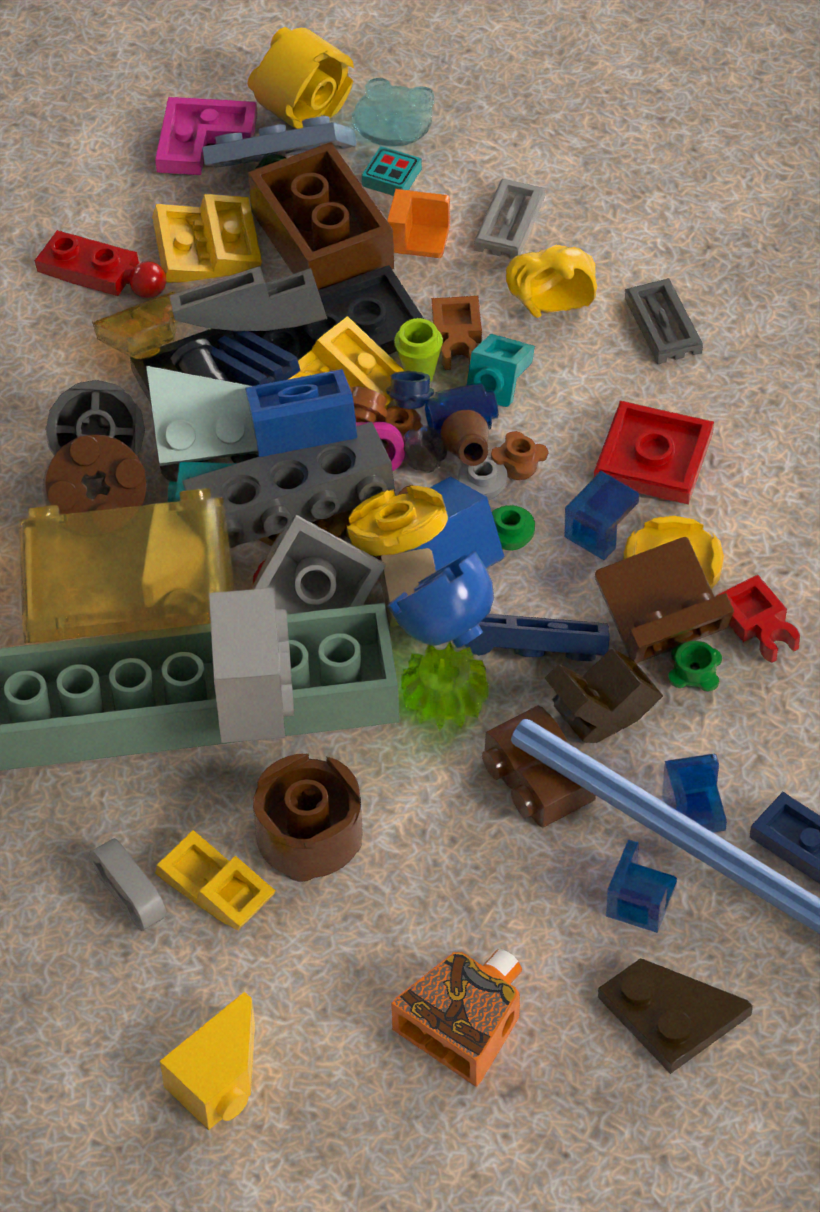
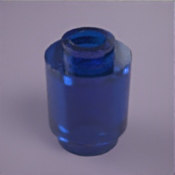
M481 382L435 392L433 398L424 401L425 417L432 437L440 436L444 421L451 414L460 410H471L479 413L486 420L489 430L492 428V419H497L499 416L494 392L492 390L485 391Z

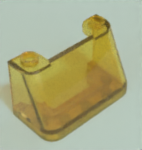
M207 488L181 491V501L62 515H59L58 505L28 508L29 518L19 520L21 608L24 644L211 623L209 593L234 591L224 498H211V490Z

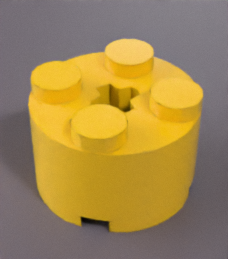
M288 27L280 28L273 35L270 43L271 48L264 56L260 65L251 72L247 82L248 88L254 91L255 99L260 105L295 129L303 128L302 121L322 115L331 118L342 108L351 91L353 79L347 75L348 66L354 68L352 59L307 28H296L290 30Z

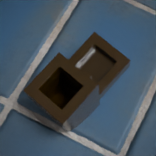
M613 648L583 676L558 664L545 677V680L557 693L552 698L553 706L585 743H598L641 719L663 697V694L634 660Z

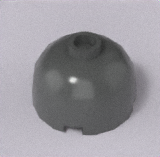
M100 380L77 383L61 393L49 410L45 428L48 447L55 456L64 445L80 436L105 435L123 442L137 455L141 450L145 434L142 411L132 397L116 384ZM95 474L91 479H99L102 477Z

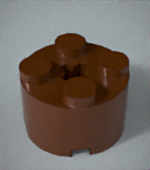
M105 435L80 436L64 445L50 461L45 471L43 494L46 506L55 522L72 534L88 538L110 535L129 524L141 509L146 495L145 468L137 455L127 445L115 438ZM97 474L103 478L101 486L107 489L106 495L99 493L93 499H90L86 496L87 487L81 483L82 478L90 480Z
M309 754L289 755L277 760L264 770L257 782L258 787L253 797V813L257 846L267 863L297 882H306L313 878L327 876L347 865L356 853L359 852L363 836L360 787L351 770L336 759L327 756L326 761L309 759Z

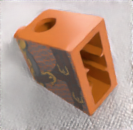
M497 949L483 966L463 952H453L391 1003L392 1030L477 1087L519 1019L520 993L511 983L522 972L520 963L512 954L503 949Z

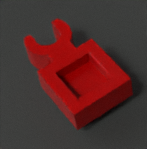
M758 574L718 594L726 593L734 609L728 625L743 642L756 636L760 641L759 650L764 659L771 663L777 661L778 647L774 643L775 641L785 642L793 652L799 649L800 633L798 629L791 623L785 622L787 608Z

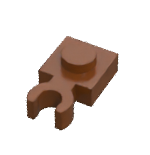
M479 295L431 298L432 321L443 338L442 365L444 369L451 370V359L456 355L466 356L469 359L470 365L471 353L477 347L476 343L482 342Z

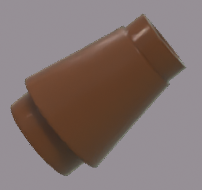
M460 410L451 414L441 427L440 436L444 447L468 466H477L486 460L488 456L489 435L486 420L479 413L471 410Z

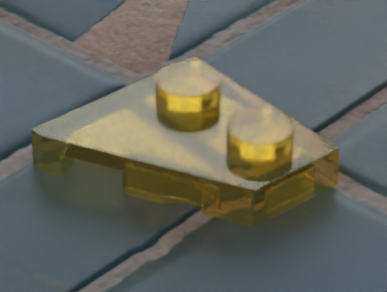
M172 291L92 322L97 340L134 359L147 358L157 354L160 351L159 346L175 339L178 321L175 320L169 295L176 294V292Z

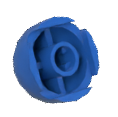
M472 551L468 556L465 554L418 582L419 585L414 588V593L408 596L405 591L387 606L407 635L419 643L438 646L452 641L456 648H459L483 633L479 623L491 611L494 600L493 582L477 552Z

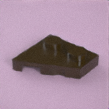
M642 958L598 988V998L670 1074L752 1015L753 1005L747 999Z

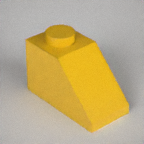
M246 992L239 995L160 1060L164 1088L208 1130L222 1119L230 1121L239 1115L247 1105L251 1095L255 1021L252 998Z

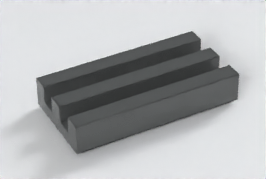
M669 278L625 289V300L657 364L666 363L667 358L674 356L675 360L684 358L687 352H692L693 355L702 353L703 343ZM656 293H662L685 338L684 340L678 341L664 309L655 296ZM640 297H644L667 344H664Z

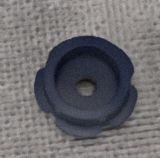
M401 371L391 375V386L386 388V393L390 398L395 399L397 407L417 409L423 407L424 401L434 395V389L430 388V376L428 374L416 371Z

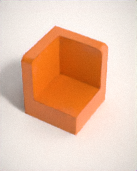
M395 189L387 220L393 229L394 253L432 258L443 257L450 229V197L448 195Z

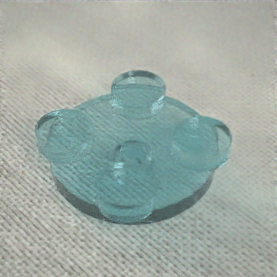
M373 78L366 83L365 95L356 104L355 111L352 114V127L365 139L378 145L396 147L411 144L421 139L431 127L434 92L425 86L411 89L404 86H392L384 78Z

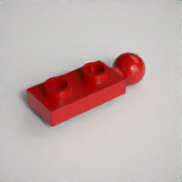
M59 230L54 233L34 260L37 272L115 296H119L126 284H130L133 292L139 297L146 299L154 298L163 292L167 281L166 274L160 265L151 261L139 263L138 254L135 251Z

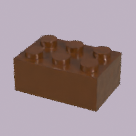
M332 142L248 172L251 212L293 274L311 268L317 288L320 290L388 265L394 269L393 229Z

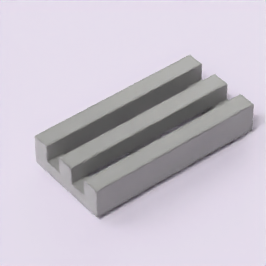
M502 178L474 240V251L483 252L486 248L492 250V255L501 256L502 252L509 254V259L521 255L545 199V188ZM509 192L516 193L498 237L490 236ZM526 196H531L515 236L510 241L508 238Z

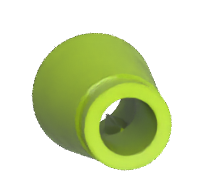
M421 318L411 319L401 326L395 336L396 350L402 368L405 371L428 374L431 383L435 374L443 338L431 321Z

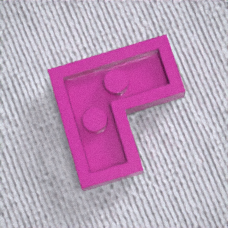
M168 97L155 158L157 173L201 175L204 164L202 147L207 146V144H216L215 137L231 133H242L243 139L254 137L258 116L257 102Z

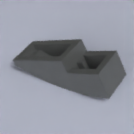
M258 266L169 295L176 321L205 328L230 331H268L297 327L327 319L311 268L266 283L261 267Z

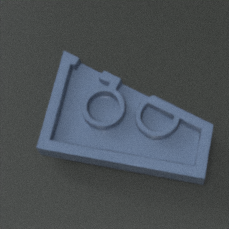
M322 116L303 120V128L286 131L285 125L263 127L258 129V137L243 139L242 133L220 135L215 137V145L202 148L205 165L219 168L278 158L277 153L285 151L286 155H297L316 148L320 144L329 142L341 146V149L356 147L355 131L352 128L335 122L330 123L329 116Z

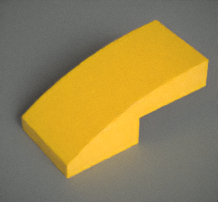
M194 830L157 864L155 874L217 920L238 931L276 891L236 855L229 861Z

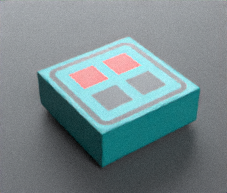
M380 146L362 174V186L394 196L395 189L409 190L422 170V158Z

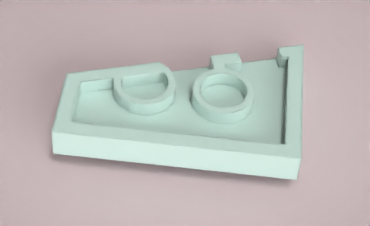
M147 366L160 466L258 453L245 388L252 386Z

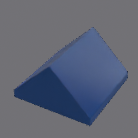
M343 369L245 388L259 457L357 438L352 392Z
M451 476L430 487L442 495L448 521L444 529L431 541L409 551L430 549L433 554L436 571L465 554L468 556L472 551L477 552L486 568L504 559L505 556L487 496Z

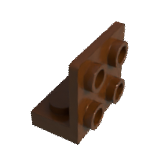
M687 537L673 540L600 568L595 572V580L630 659L634 660L636 664L673 650L676 646L686 642L696 641L727 629L734 613L726 593L714 596Z

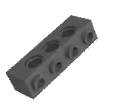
M369 422L356 426V439L257 457L183 480L190 517L198 536L209 546L210 554L231 549L273 534L282 533L295 515L309 522H314L355 509L363 501L386 490H394L395 492L392 463L373 423Z

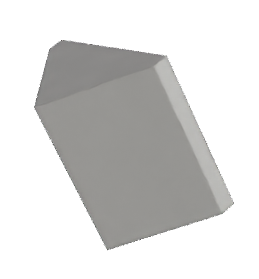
M295 515L271 546L251 590L274 588L275 609H286L287 614L362 606L386 565L377 558Z

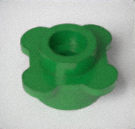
M689 641L673 648L671 658L675 661L674 669L668 674V680L672 686L676 688H683L686 685L700 687L706 692L713 691L719 686L716 668L722 663V655L717 649L702 641ZM693 665H695V666H699L700 669H699V670H694V669H691L690 667L693 666Z

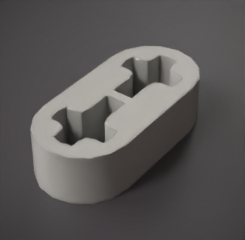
M113 838L89 852L91 863L98 877L140 931H144L167 917L165 906L157 890L117 839Z

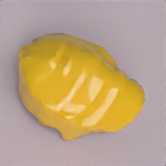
M554 245L539 252H528L514 257L506 268V282L510 293L520 300L535 318L541 317V312L569 311L571 309H580L584 306L589 307L596 298L595 263L592 256L580 248Z

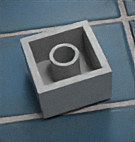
M274 588L209 593L214 685L221 743L285 738L284 717L294 716L286 609H275Z

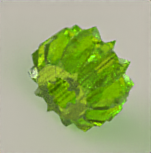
M451 641L441 650H437L432 645H427L425 655L412 653L408 661V668L403 669V674L401 675V689L404 690L403 703L407 711H416V718H418L420 725L431 720L432 717L435 718V724L439 731L446 724L445 720L452 719L457 726L462 728L465 722V715L478 718L482 710V703L486 702V698L489 696V682L486 679V667L483 660L474 659V654H472L470 647L456 652Z

